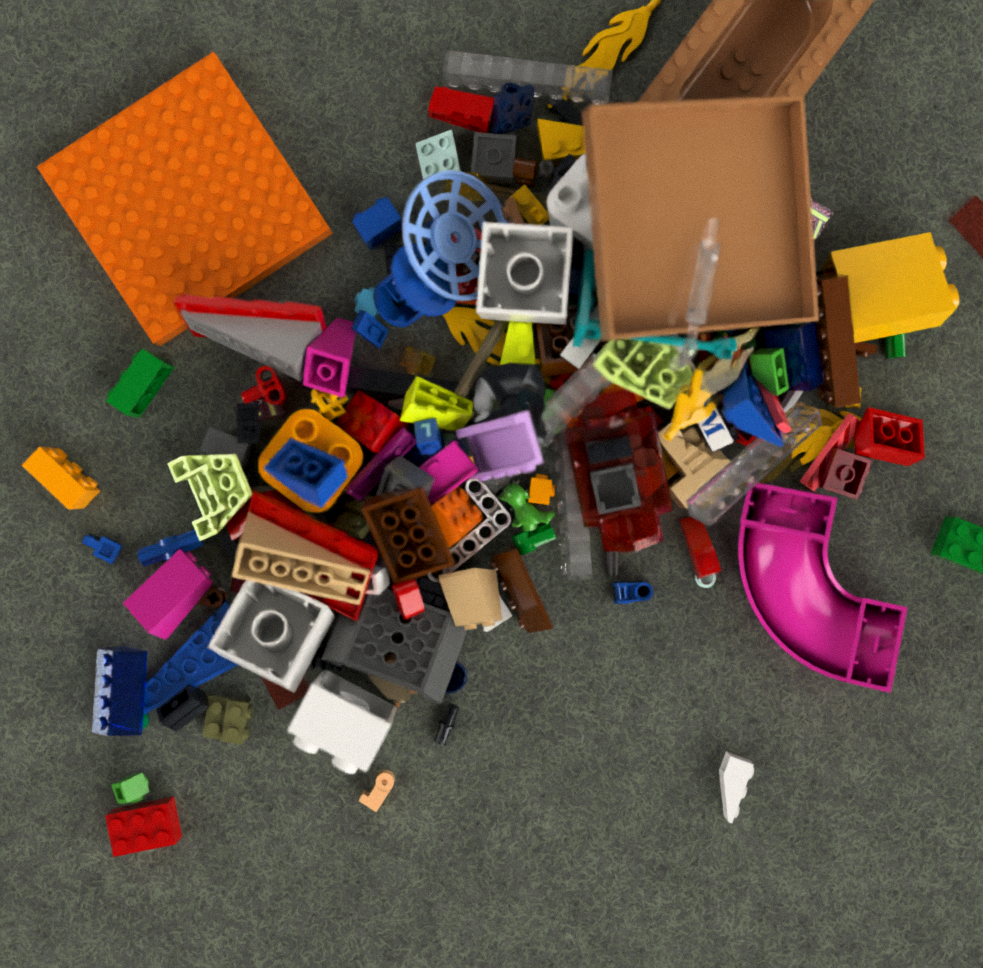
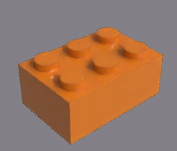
M457 486L431 506L449 548L485 518L481 509L471 501L468 493L460 486Z

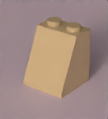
M472 568L438 575L455 626H464V630L476 629L478 624H482V627L494 626L495 621L502 620L496 570Z

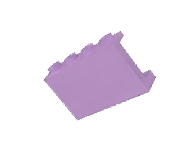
M528 411L471 425L455 431L457 439L468 438L475 465L479 468L478 472L470 477L471 480L479 478V482L491 479L492 475L493 479L505 476L506 473L508 476L520 473L521 469L523 473L535 470V465L543 463Z

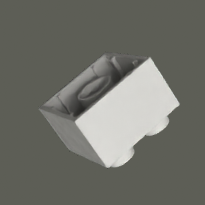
M483 222L477 313L480 318L566 325L573 228Z
M246 580L208 647L220 656L295 693L335 616L328 606L300 592Z
M325 669L312 683L287 731L296 735L293 743L300 749L315 754L321 748L334 755L332 763L340 770L355 774L359 768L367 772L392 724L397 707Z

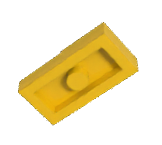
M525 184L509 197L514 198L519 212L530 225L542 226L549 220L548 212Z

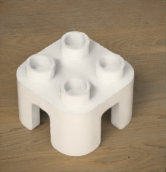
M586 153L573 164L550 191L547 198L550 226L573 228V236L583 244V257H585L587 249L594 250Z

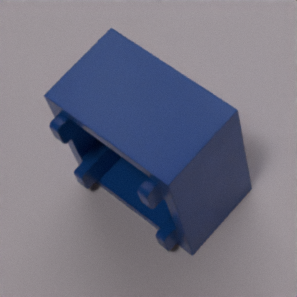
M380 197L375 201L376 204L362 214L361 212L354 215L355 219L352 220L356 231L369 250H372L403 229L402 218L388 197L384 199Z

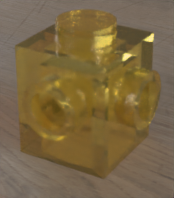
M406 346L399 365L405 367V372L415 376L422 374L429 377L437 357L421 349Z

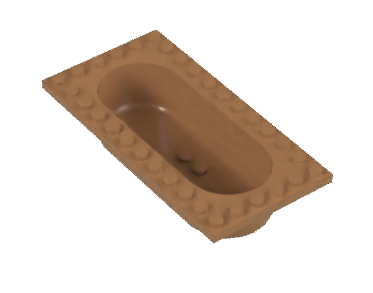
M713 0L637 103L804 96L874 0Z

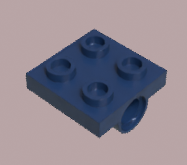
M506 83L502 86V93L495 94L492 122L493 134H505L531 125L535 88L531 84L520 87L515 83Z

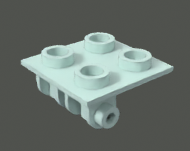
M452 130L415 143L423 180L441 171H461Z

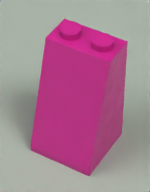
M179 549L123 602L125 607L148 633L165 640L214 583L209 577L211 573L203 565L200 567L196 563L198 559L190 551L186 553Z

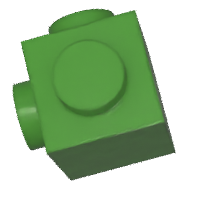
M143 772L131 774L111 784L118 804L136 803L144 799L143 795L150 792L148 779Z

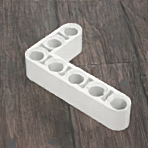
M479 478L469 479L465 487L467 493L488 518L449 549L451 553H456L459 556V561L453 566L442 569L443 574L452 573L510 524V514L483 481L479 482L481 485L479 492L473 493L469 490V484L472 481L479 482ZM485 497H491L494 500L492 508L486 509L483 507L482 500ZM499 513H504L507 516V522L503 525L495 521L496 515ZM483 526L491 529V535L487 538H483L479 534ZM466 540L474 541L475 548L472 551L464 549L463 543ZM432 573L428 574L429 579L434 582H440L439 577H434Z

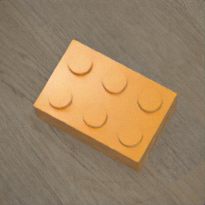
M39 447L22 466L68 510L84 509L101 491L96 487L98 483L93 478L86 477L82 473L83 469L77 463H71L66 458L68 455L62 449Z

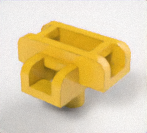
M317 389L311 391L312 403L318 405L320 408L319 413L324 414L329 421L345 414L346 411L342 405L349 400L346 394L344 397H339Z

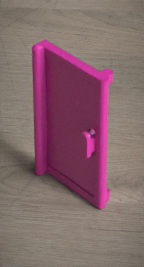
M452 441L419 467L435 478L428 496L430 505L435 504L478 472L479 468L460 448L457 441Z

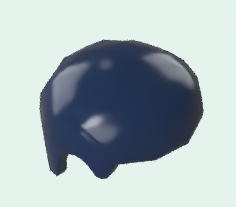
M456 661L445 693H456L467 682V670L460 662Z

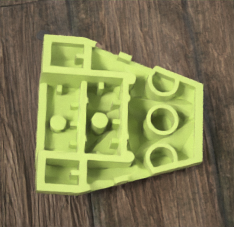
M632 339L609 340L593 362V366L607 380L667 409L674 405L678 393H683L689 386L694 374L683 354L678 353L674 345Z
M236 454L185 455L167 463L175 483L188 480L203 517L192 522L199 541L218 534L252 495Z

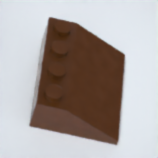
M594 302L593 310H591V314H592V312L595 310V308L598 306V302ZM568 305L566 325L535 323L542 377L597 370L593 366V362L609 340L600 341L579 369L560 355L574 337L577 305Z
M423 486L386 492L365 500L361 510L395 584L455 565V561Z
M515 545L493 555L494 560L491 561V565L496 570V573L500 572L502 576L499 582L503 591L508 590L511 596L508 601L512 610L517 609L520 615L517 621L521 629L526 628L527 633L552 629L553 626Z

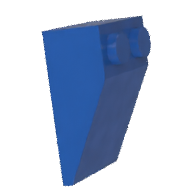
M290 438L264 466L265 471L302 499L321 508L348 478L343 460L293 438Z

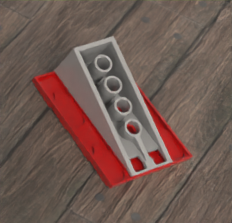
M188 294L176 296L173 301L194 337L210 338L300 382L304 377L307 346L327 328L322 309L318 306L287 301L285 304L262 300L250 302L214 296L212 299Z

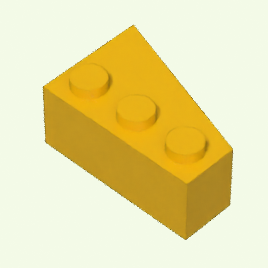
M544 119L537 120V132L543 167L559 165L569 154L576 161L585 154L583 126Z

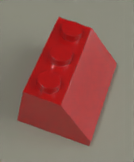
M870 407L866 409L854 435L855 455L904 466H910L925 458L923 420Z

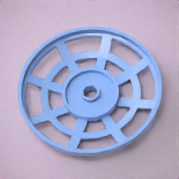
M441 171L420 182L412 191L407 201L402 227L407 255L423 282L445 298L455 301H469L478 299V291L472 294L459 295L457 283L467 282L475 277L479 279L480 261L476 265L471 257L476 248H482V240L477 239L473 224L478 221L483 235V222L486 223L483 215L490 209L494 212L498 223L509 224V221L504 219L501 211L503 207L491 189L476 177L461 171ZM437 180H453L451 193H441L431 198L426 187L428 184ZM461 182L474 188L484 197L486 202L477 208L470 200L459 195ZM420 192L425 204L418 214L416 225L409 223L410 211L415 197ZM442 200H449L448 212L440 215L434 204ZM457 203L464 205L472 214L467 218L457 212ZM427 211H429L434 220L431 229L422 227ZM409 233L416 235L418 250L424 260L421 265L418 264L412 250ZM451 233L456 237V243L451 240ZM422 237L430 239L433 251L429 256H427L424 250ZM438 258L447 263L448 275L433 265ZM464 263L471 272L458 277L456 276L455 264ZM430 269L438 277L448 281L451 294L435 285L425 273Z

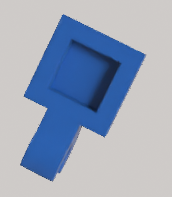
M89 534L85 535L82 541L83 544L95 549L94 556L110 564H114L123 547L122 544L106 536H102L99 540Z

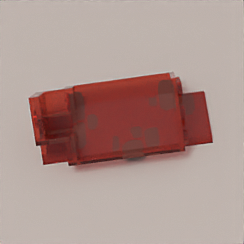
M628 389L575 399L579 421L572 422V427L565 428V434L584 527H599L604 552H637L664 541L659 516L673 511L654 411L645 412L644 408L637 409L635 393ZM629 433L632 456L590 464L586 447L587 440H598L603 437ZM631 461L641 506L599 515L590 470Z

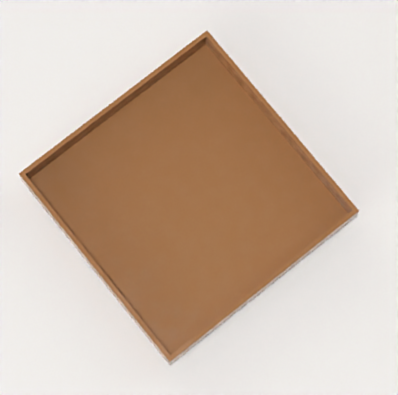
M804 96L590 105L582 112L601 341L819 321Z

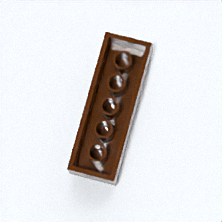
M829 273L816 276L819 321L812 322L810 332L815 344L813 346V355L818 363L815 367V375L819 379L818 397L821 401L835 408L861 403L848 275Z

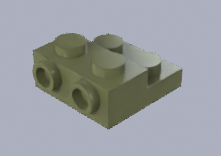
M368 493L362 501H359L350 495L348 500L342 505L346 512L340 515L332 526L347 533L349 536L363 539L370 531V527L361 508L366 499L374 496Z
M210 694L208 696L209 707L206 710L203 737L221 739V742L242 745L250 736L251 728L247 726L248 719L252 718L254 707L250 706L251 700Z

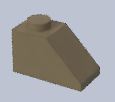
M368 674V678L387 699H393L394 703H405V700L410 699L411 690Z

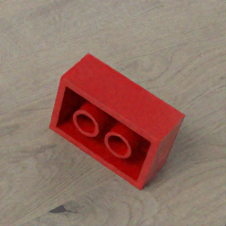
M359 389L345 408V414L339 417L335 423L377 454L403 427L407 429L410 425L408 422L400 421V416Z
M174 796L113 808L105 815L113 857L175 845L182 838Z

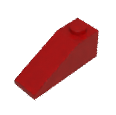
M700 514L680 519L697 579L718 574L721 571L720 564Z

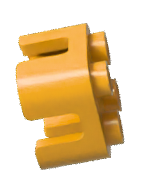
M302 409L296 411L288 418L262 452L258 468L262 478L300 508L312 513H324L338 505L343 498L341 496L342 492L352 479L365 468L367 456L360 443L320 413L311 409ZM290 438L337 457L344 462L348 478L322 508L302 499L264 470V466Z

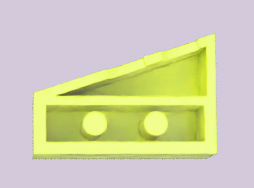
M510 321L500 365L510 362L532 363L535 365L532 322Z
M416 376L406 392L400 421L414 423L435 418L441 429L456 431L462 429L472 416L473 401L460 397L449 390Z

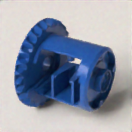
M411 244L416 260L421 265L424 260L420 255L417 244ZM423 245L427 256H429L433 249ZM405 246L394 254L390 267L392 272L376 285L373 294L374 304L379 314L388 323L396 327H408L425 314L428 317L442 316L449 312L456 303L455 300L445 298L436 293L423 282L413 268ZM438 258L433 265L448 275L447 263ZM430 269L425 273L435 285L451 294L448 281L441 279ZM392 299L399 303V308L393 304Z

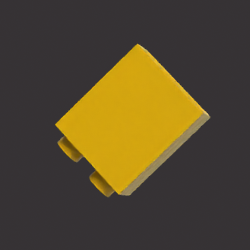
M931 232L832 251L821 268L824 274L848 275L855 343L941 326L959 304L958 290L954 284H947L943 272L946 267L945 251L941 246H935Z

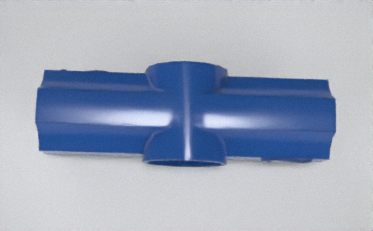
M195 530L178 536L173 535L159 540V543L137 550L138 559L143 567L162 560L167 561L179 549L187 552L203 546L204 540L199 541Z

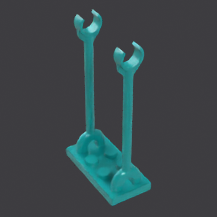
M589 249L586 250L580 272L573 347L581 348L584 339L595 340L601 338L600 321L590 318L594 305V297L592 295L597 282L594 250ZM667 335L629 338L632 340L708 350L722 359H731L732 350H737V340L732 338H720L712 342Z

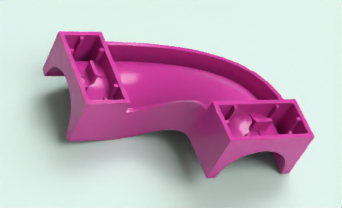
M749 481L740 521L738 559L746 595L762 626L785 652L809 669L842 682L891 693L908 607L856 597L844 590L834 578L828 562L827 547L837 498Z

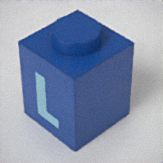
M432 418L414 422L416 444L421 454L430 455L441 451V432L436 419Z

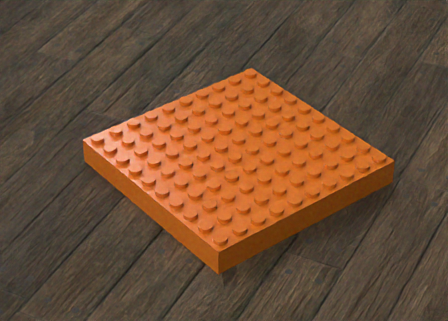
M214 51L37 166L152 343L158 346H162L188 329L173 303L176 296L188 294L212 299L214 296L234 299L333 234Z

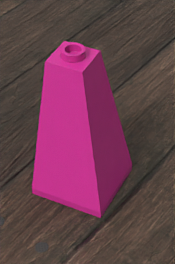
M337 317L307 346L304 386L339 397L345 396L356 332L351 329L354 322Z

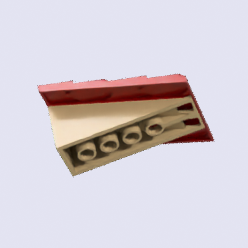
M254 490L232 577L295 590L357 621L378 550H375L371 545L347 536V533L316 521L311 516L284 505L285 503Z

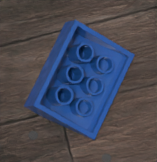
M741 357L720 370L721 393L723 395L722 404L724 406L723 414L726 420L733 422L737 428L779 447L783 446L782 431L775 426L755 377L752 374V370Z

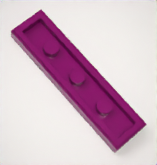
M403 427L345 488L346 492L362 501L381 481L385 467L399 456L403 457L416 444V436Z

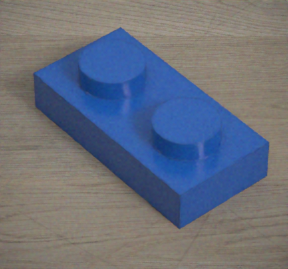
M359 310L351 327L353 331L373 347L379 349L389 331L368 312Z

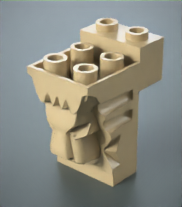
M670 422L663 425L649 438L659 451L663 452L678 469L677 473L680 475L667 485L664 490L679 508L692 509L700 503L699 498L703 496L699 488H705L712 482L710 478L724 473L731 461L720 450L711 452L698 426L687 427L681 431L678 430L670 441L666 440L663 435L673 424Z

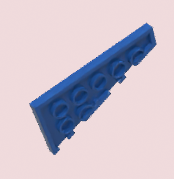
M228 600L134 695L143 714L163 705L188 684L197 687L238 665L220 656L208 647L231 607Z

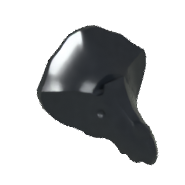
M510 362L485 370L476 381L473 399L475 424L528 411L539 445L544 444L545 436L548 434L545 428L546 424L542 420V414L545 411V384L539 369L532 363Z

